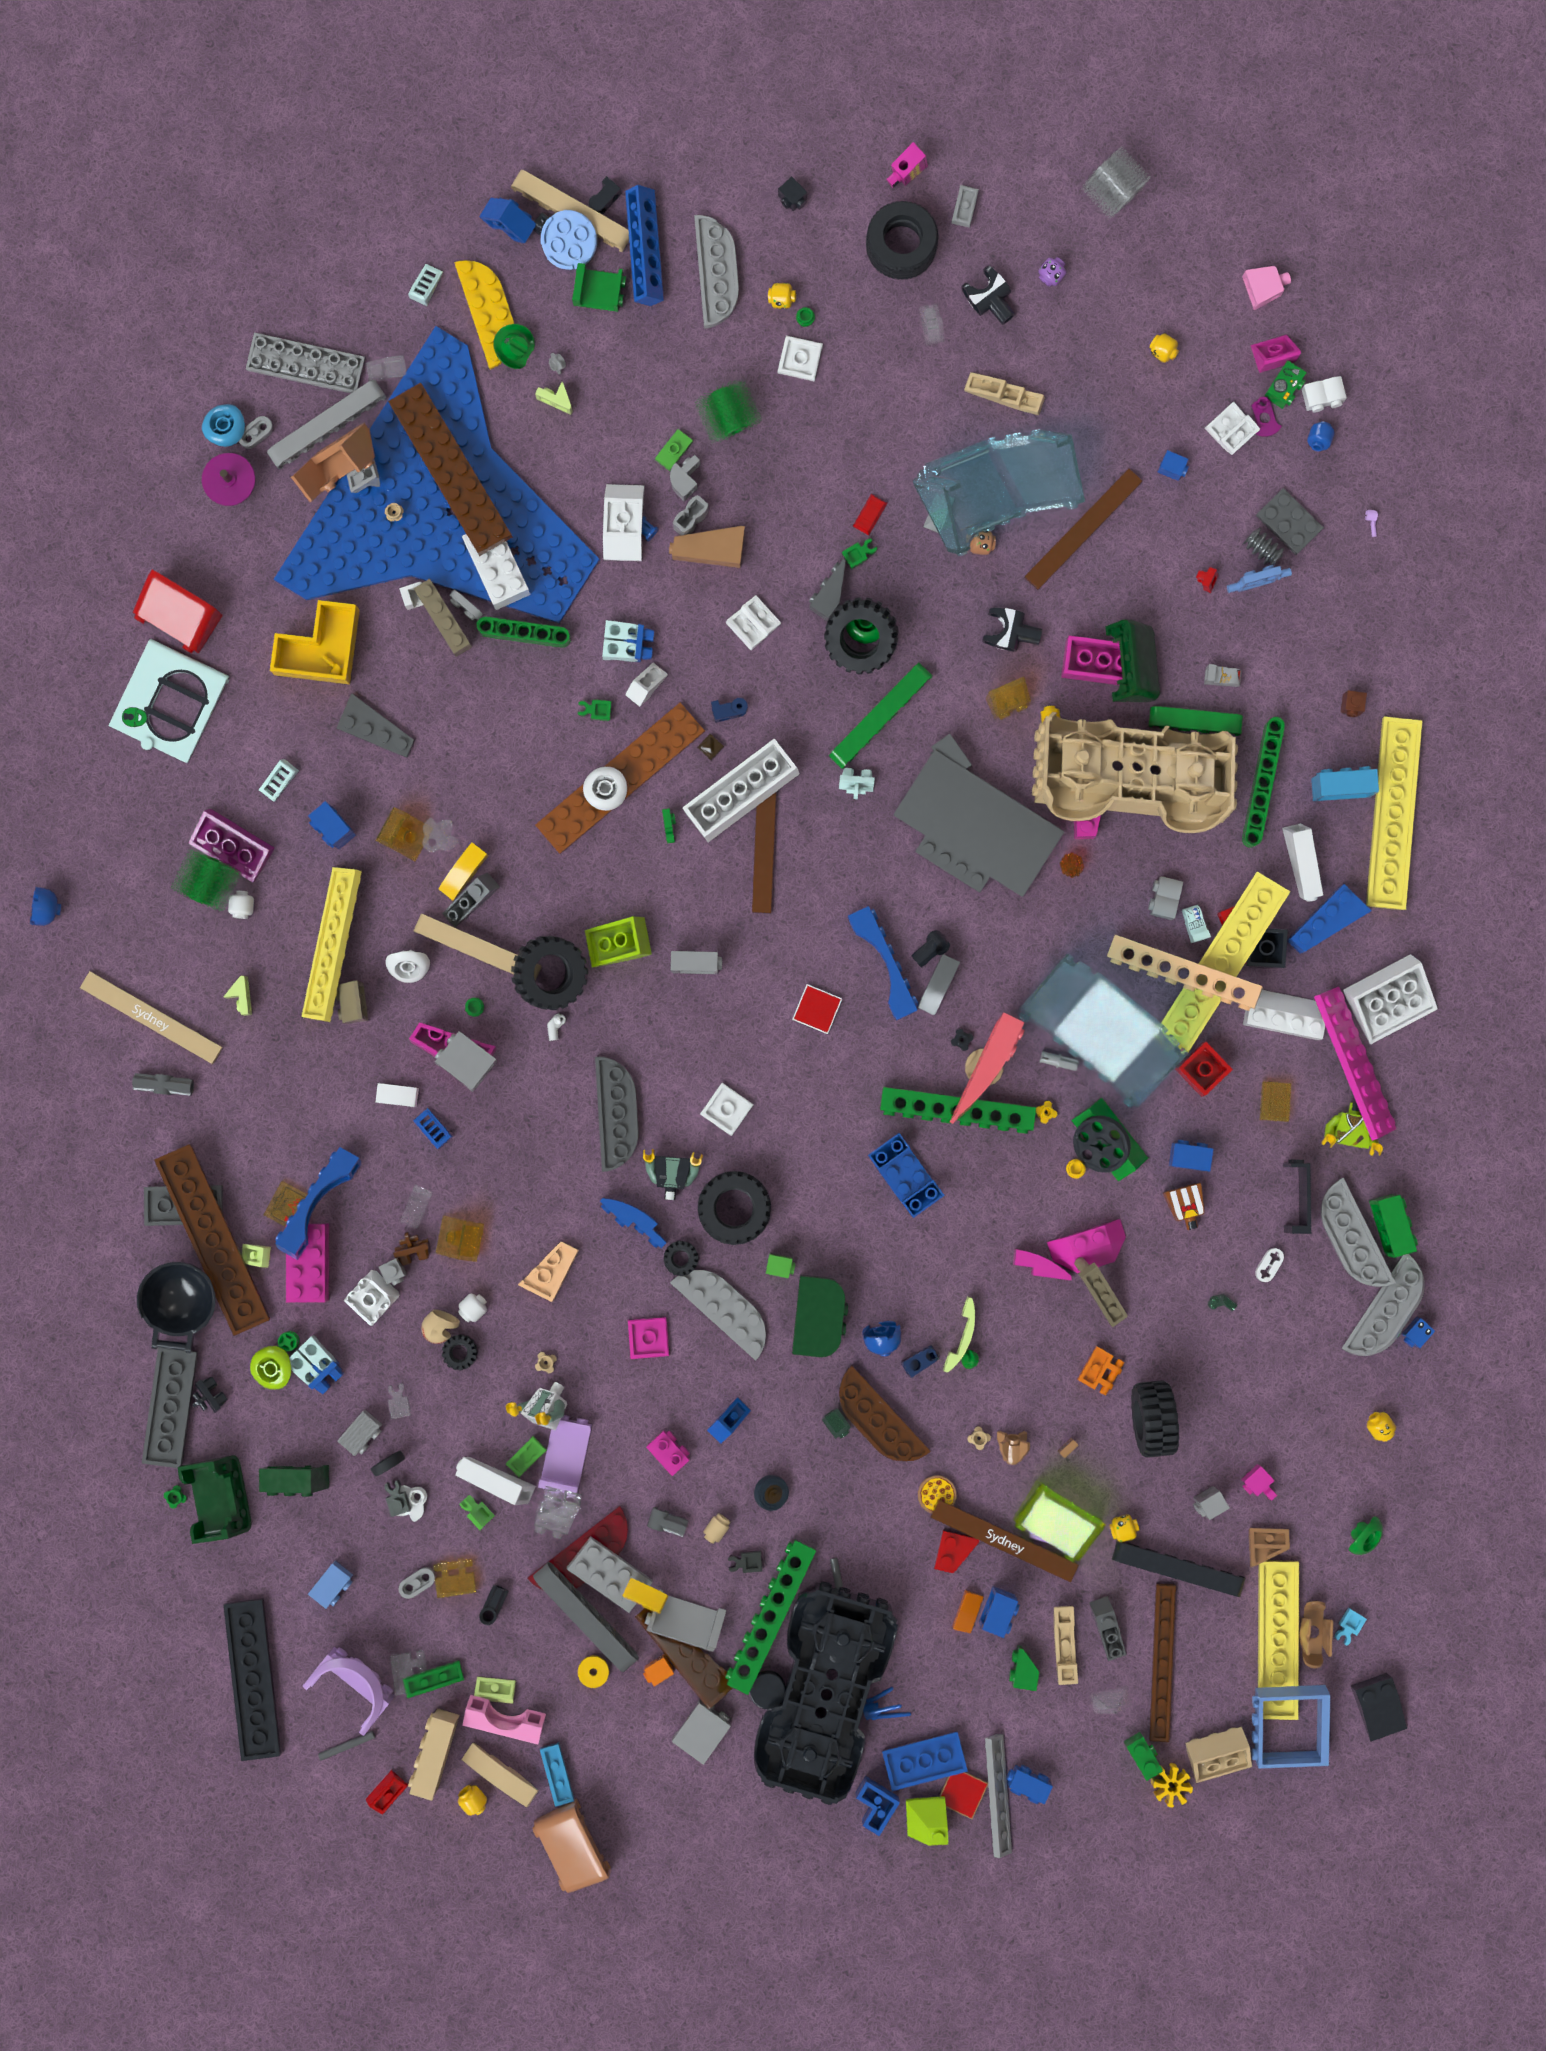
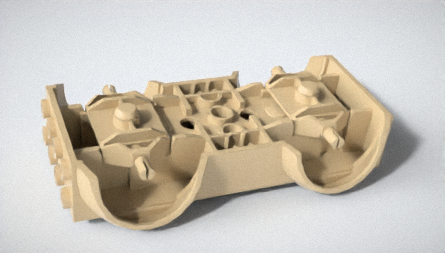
M1052 712L1049 717L1046 716L1043 723H1040L1039 729L1035 731L1034 741L1037 742V748L1034 750L1036 766L1033 768V778H1036L1035 784H1033L1032 796H1035V803L1046 804L1049 810L1061 819L1070 821L1090 820L1108 810L1160 816L1164 824L1172 830L1183 833H1198L1223 823L1233 810L1236 809L1237 799L1234 798V792L1237 789L1235 774L1238 764L1235 762V756L1238 752V745L1235 744L1236 737H1233L1228 731L1215 734H1199V732L1187 734L1170 730L1169 726H1165L1162 732L1120 728L1115 725L1113 720L1109 719L1100 722H1086V720L1082 721V719L1078 721L1066 720L1057 717V712ZM1114 761L1122 763L1123 769L1121 771L1113 769L1112 763ZM1138 763L1142 770H1134L1132 764ZM1153 765L1158 766L1161 770L1160 774H1152L1150 767Z

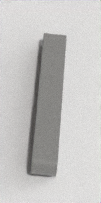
M375 380L367 382L273 445L267 451V454L276 467L282 469L283 465L286 463L290 464L299 458L298 455L308 452L315 447L316 443L323 442L330 437L331 433L334 431L338 432L346 426V423L354 421L361 416V413L375 407L377 402L380 400L384 401L386 399L385 393Z

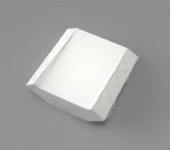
M371 1270L359 1281L358 1285L347 1295L344 1301L372 1326L399 1297V1291L391 1284H386L384 1278L377 1271Z

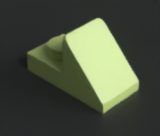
M563 382L556 395L548 388L542 389L538 387L535 393L537 400L570 415L572 414V407Z
M240 976L224 995V998L239 997L236 1003L238 1012L244 1016L252 1015L248 977Z
M243 1244L241 1255L245 1264L268 1268L271 1247Z

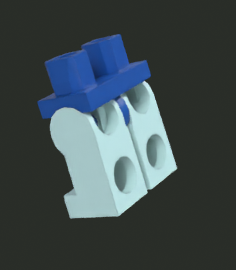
M606 620L603 660L641 662V660L652 659V648L642 646L643 641L653 642L654 630L644 628V625Z
M314 1335L289 1358L291 1370L312 1390L315 1388L321 1394H324L331 1387L324 1379L328 1374L335 1381L344 1374L338 1366L339 1362Z

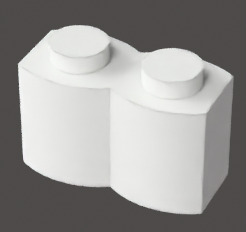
M1341 376L1304 385L1302 388L1307 411L1312 410L1314 413L1322 411L1326 406H1331V408L1339 407L1346 400Z

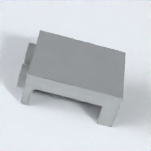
M459 1031L457 1034L453 1033L447 1041L448 1046L444 1050L440 1049L436 1054L435 1058L437 1060L435 1063L463 1083L470 1091L474 1092L497 1063V1060Z
M699 1699L694 1710L679 1731L672 1737V1742L704 1765L731 1727V1722L729 1721L730 1717L722 1711L718 1713L713 1709L714 1706L708 1709L702 1700Z

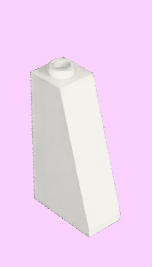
M1301 823L1284 827L1282 829L1299 896L1306 901L1317 900V897L1323 896L1312 830Z
M463 1457L456 1467V1476L513 1505L528 1504L536 1487L471 1457Z

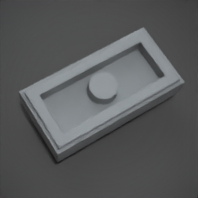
M960 185L952 224L970 228L979 189Z

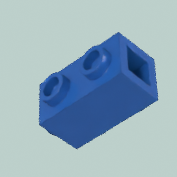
M1015 1765L1014 1769H1010L1007 1774L1006 1780H1008L1007 1783L1012 1793L1021 1796V1794L1026 1795L1031 1802L1035 1804L1040 1802L1045 1805L1053 1788L1049 1777L1041 1773L1036 1775L1032 1773V1769L1025 1765H1021V1767Z

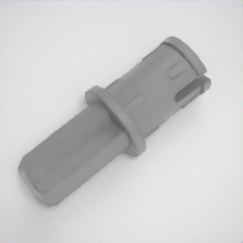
M1042 1051L1039 1063L1076 1071L1079 1061L1061 1056V1054L1056 1055Z

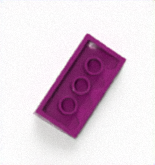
M212 809L203 812L188 842L208 856L226 863L225 865H229V868L232 866L234 872L237 869L236 873L239 871L238 874L251 882H255L275 849Z

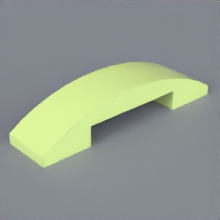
M968 1296L961 1314L967 1317L968 1320L957 1353H948L943 1367L945 1372H949L958 1364L965 1354L973 1335L975 1308L973 1299Z

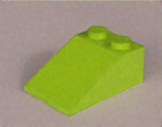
M632 916L585 930L591 966L593 968L652 955L645 917Z

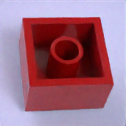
M1202 1042L1175 1068L1201 1097L1206 1096L1233 1070L1207 1042Z

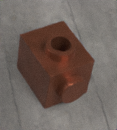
M1349 690L1345 692L1342 698L1341 713L1346 714L1348 717H1358L1364 713L1367 693Z

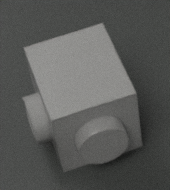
M398 1258L379 1266L386 1284L392 1283L394 1286L404 1281L403 1277L407 1275L404 1266L401 1265Z

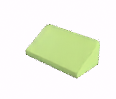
M477 1677L474 1696L489 1699L492 1702L513 1704L516 1681Z

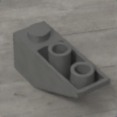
M844 559L840 564L837 562L831 570L833 573L831 577L824 579L820 585L822 588L818 594L814 593L809 600V603H811L810 610L827 622L840 604L845 568Z
M485 873L477 877L442 914L455 928L490 898L500 886L489 873Z
M1108 1596L1089 1602L1108 1661L1125 1656L1124 1644Z

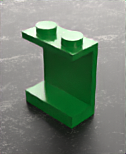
M578 263L572 298L573 305L618 312L619 306H623L624 295L621 294V290L626 287V276L623 274V269H619L618 274L587 270L585 264Z

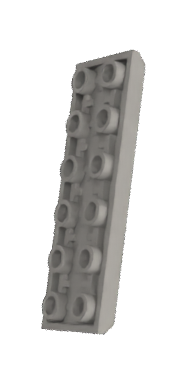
M254 333L246 370L353 393L358 389L365 357Z

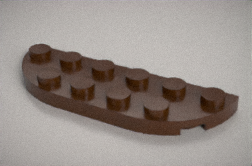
M851 1365L845 1372L839 1389L841 1407L851 1423L879 1453L895 1461H914L930 1453L931 1451Z

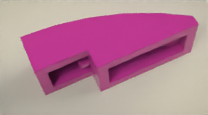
M1015 1249L1013 1264L1032 1267L1031 1275L1072 1280L1071 1275L1052 1261L1028 1251Z

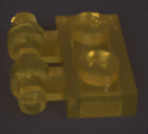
M459 1558L458 1561L447 1562L446 1560L441 1561L439 1564H433L434 1572H442V1577L435 1578L437 1598L476 1593L474 1572L466 1573V1567L473 1566L472 1559ZM459 1568V1574L449 1575V1570Z

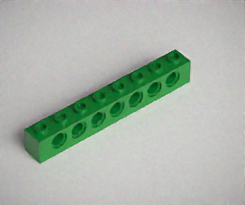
M883 1087L880 1110L884 1111L883 1115L895 1116L896 1112L903 1113L902 1117L914 1119V1115L922 1116L921 1120L933 1121V1118H940V1122L952 1124L950 1123L953 1116L952 1109L955 1105H958L961 1097ZM897 1098L905 1100L904 1108L899 1109L895 1106ZM917 1100H921L924 1103L922 1111H917L914 1108V1103ZM977 1100L957 1121H960L959 1125L964 1126L978 1123L979 1128L990 1129V1125L998 1126V1130L1009 1131V1128H1015L1017 1133L1028 1134V1130H1034L1036 1107ZM935 1103L943 1105V1112L941 1114L934 1112L933 1106ZM974 1108L981 1110V1117L979 1119H975L971 1115ZM994 1110L1000 1113V1119L997 1122L993 1121L990 1117L991 1112ZM1012 1113H1016L1019 1116L1017 1124L1010 1122V1115Z
M794 1539L793 1543L789 1541L785 1549V1553H787L785 1560H780L776 1568L779 1572L776 1578L772 1577L768 1585L770 1591L767 1596H763L759 1604L762 1608L759 1614L755 1613L751 1621L753 1627L750 1632H746L742 1640L745 1644L742 1650L738 1649L734 1657L736 1663L733 1668L730 1667L727 1671L725 1678L728 1679V1686L747 1695L749 1694L815 1555L816 1549ZM792 1557L800 1558L801 1561L797 1567L790 1565ZM786 1574L792 1577V1581L788 1585L781 1582V1578ZM777 1592L784 1595L783 1600L779 1603L773 1601V1595ZM773 1611L775 1613L774 1619L766 1620L764 1618L765 1612ZM762 1628L767 1631L764 1638L756 1636L758 1629ZM756 1647L758 1649L757 1655L749 1656L747 1654L748 1648ZM741 1665L749 1666L750 1670L747 1674H741L738 1671Z

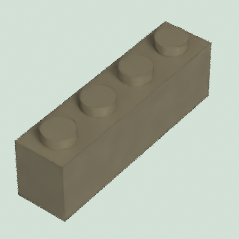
M428 579L413 588L455 657L472 648L431 580Z

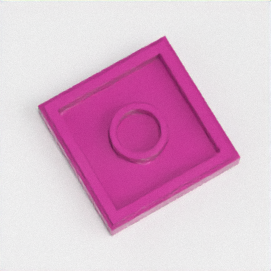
M666 1317L628 1320L631 1359L669 1356Z

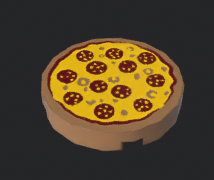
M941 1475L925 1478L920 1484L918 1500L921 1507L927 1512L932 1513L938 1499L954 1506L956 1490L948 1478Z

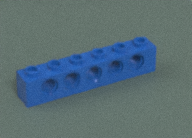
M636 185L625 191L634 302L653 306L664 301L655 190Z

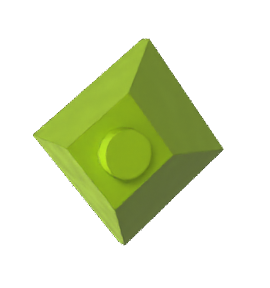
M945 1796L906 1799L908 1836L928 1846L947 1845L948 1826Z

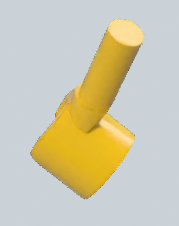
M326 654L322 656L333 667L330 671L332 675L341 676L343 674V669L338 664H335Z

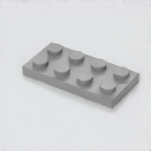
M591 1536L567 1566V1570L628 1613L636 1605L635 1602L622 1596L630 1578L649 1586L653 1583L652 1579Z

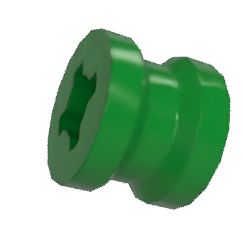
M293 1331L285 1332L278 1338L279 1347L285 1351L296 1349L300 1342L299 1336Z

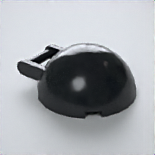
M170 1262L159 1265L144 1277L137 1292V1308L140 1317L145 1320L149 1327L153 1328L151 1349L183 1350L191 1354L194 1333L205 1327L213 1316L216 1304L214 1286L209 1277L193 1264ZM162 1333L170 1336H187V1343L159 1340V1335Z

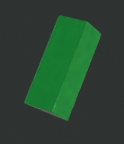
M1102 1097L1071 1120L1076 1128H1078L1087 1118L1106 1116L1116 1120L1123 1126ZM1094 1122V1127L1097 1130H1102V1125L1099 1122ZM1125 1127L1124 1129L1130 1138L1131 1150L1126 1162L1120 1168L1111 1172L1117 1181L1136 1171L1148 1159L1147 1155ZM1111 1130V1135L1114 1138H1120L1118 1131ZM1080 1132L1086 1140H1089L1086 1132ZM1115 1148L1116 1155L1124 1156L1120 1148ZM1101 1159L1106 1166H1110L1108 1159Z

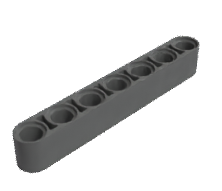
M546 1563L533 1575L536 1583L621 1672H625L639 1659L635 1650L552 1563Z

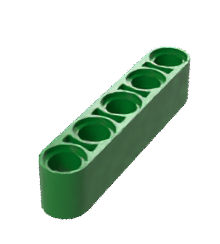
M482 617L477 622L480 634L488 638L560 648L567 647L571 642L568 630L563 627L492 617ZM484 624H491L490 630H482V626ZM509 626L510 631L508 633H501L502 627ZM528 629L529 633L527 636H520V631ZM540 632H547V637L545 639L538 638ZM560 634L567 635L566 640L563 642L558 641L557 637Z
M1153 706L1150 707L1148 726L1150 728L1158 726L1160 729L1169 726L1170 730L1171 728H1178L1180 731L1197 730L1200 733L1228 731L1230 734H1235V736H1241L1243 716L1239 714Z

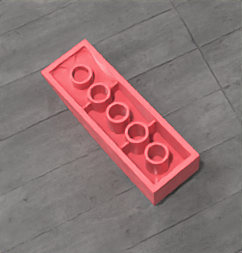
M1004 1012L1000 1016L967 1083L950 1123L956 1122L970 1109L998 1075L1005 1062H1008L1014 1055L1017 1048L1015 1045L1025 1031L1022 1029L1025 1022Z

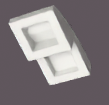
M378 1083L376 1102L417 1107L419 1088Z

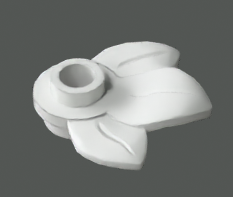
M403 1485L400 1488V1493L406 1491L411 1511L396 1516L409 1514L412 1521L415 1522L424 1513L423 1504L427 1500V1493L422 1487L410 1488ZM415 1493H419L421 1495L420 1500H416L414 1498Z

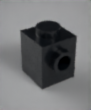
M792 176L778 188V196L781 198L780 201L786 209L790 208L794 212L797 208H803L807 203V192Z

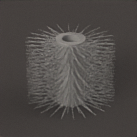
M1125 153L1120 157L1117 155L1115 158L1114 155L1109 160H1104V163L1096 171H1093L1095 173L1092 174V178H1089L1085 185L1090 183L1086 186L1087 188L1091 184L1093 185L1087 190L1088 193L1094 185L1097 188L1093 196L1098 195L1094 200L1099 197L1100 199L1095 205L1101 201L1100 205L1103 206L1101 209L1107 206L1103 213L1110 208L1106 215L1113 211L1109 214L1111 216L1123 209L1121 207L1127 205L1136 196L1141 187H1144L1148 180L1143 182L1146 177L1142 181L1140 178L1137 181L1135 177L1140 169L1134 172L1138 166L1133 169L1132 167L1137 162L1131 165L1133 160L1129 162V159L1124 161L1126 157L1121 159L1125 156Z

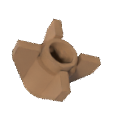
M1002 1431L997 1432L999 1450L1003 1460L1010 1465H1016L1018 1462H1021L1030 1450V1443L1026 1442L1027 1432L1023 1431L1018 1435H1007V1433Z

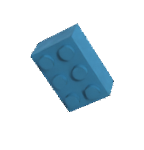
M1370 766L1360 767L1359 770L1352 771V768H1342L1338 772H1333V769H1324L1320 773H1316V776L1311 779L1313 801L1369 798L1379 792L1377 769H1371Z

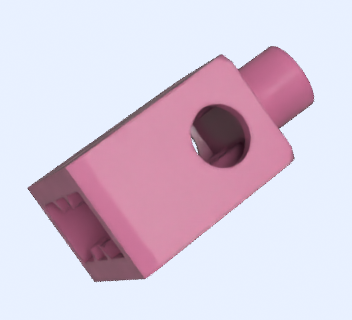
M1276 266L1246 270L1242 276L1254 310L1281 297L1284 292L1283 286L1291 283L1289 273L1286 272L1279 275Z

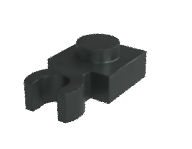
M399 1479L395 1481L396 1488L394 1489L390 1487L389 1482L385 1484V1490L390 1493V1496L386 1497L391 1517L411 1511L406 1491L400 1493L401 1482Z
M761 1551L741 1552L742 1558L736 1556L728 1557V1561L733 1560L736 1562L734 1567H729L730 1572H735L739 1568L743 1569V1573L762 1572Z

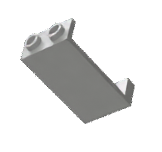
M668 1596L660 1614L654 1611L648 1612L645 1624L648 1625L646 1631L713 1652L718 1642L726 1610L719 1608L715 1611Z

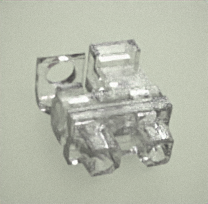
M545 1485V1501H540L535 1515V1532L543 1534L548 1529L552 1531V1536L561 1539L564 1534L568 1535L574 1517L580 1509L582 1494L565 1490L562 1496L563 1490ZM568 1497L574 1498V1499H575V1503L570 1502V1501H566V1498H568Z

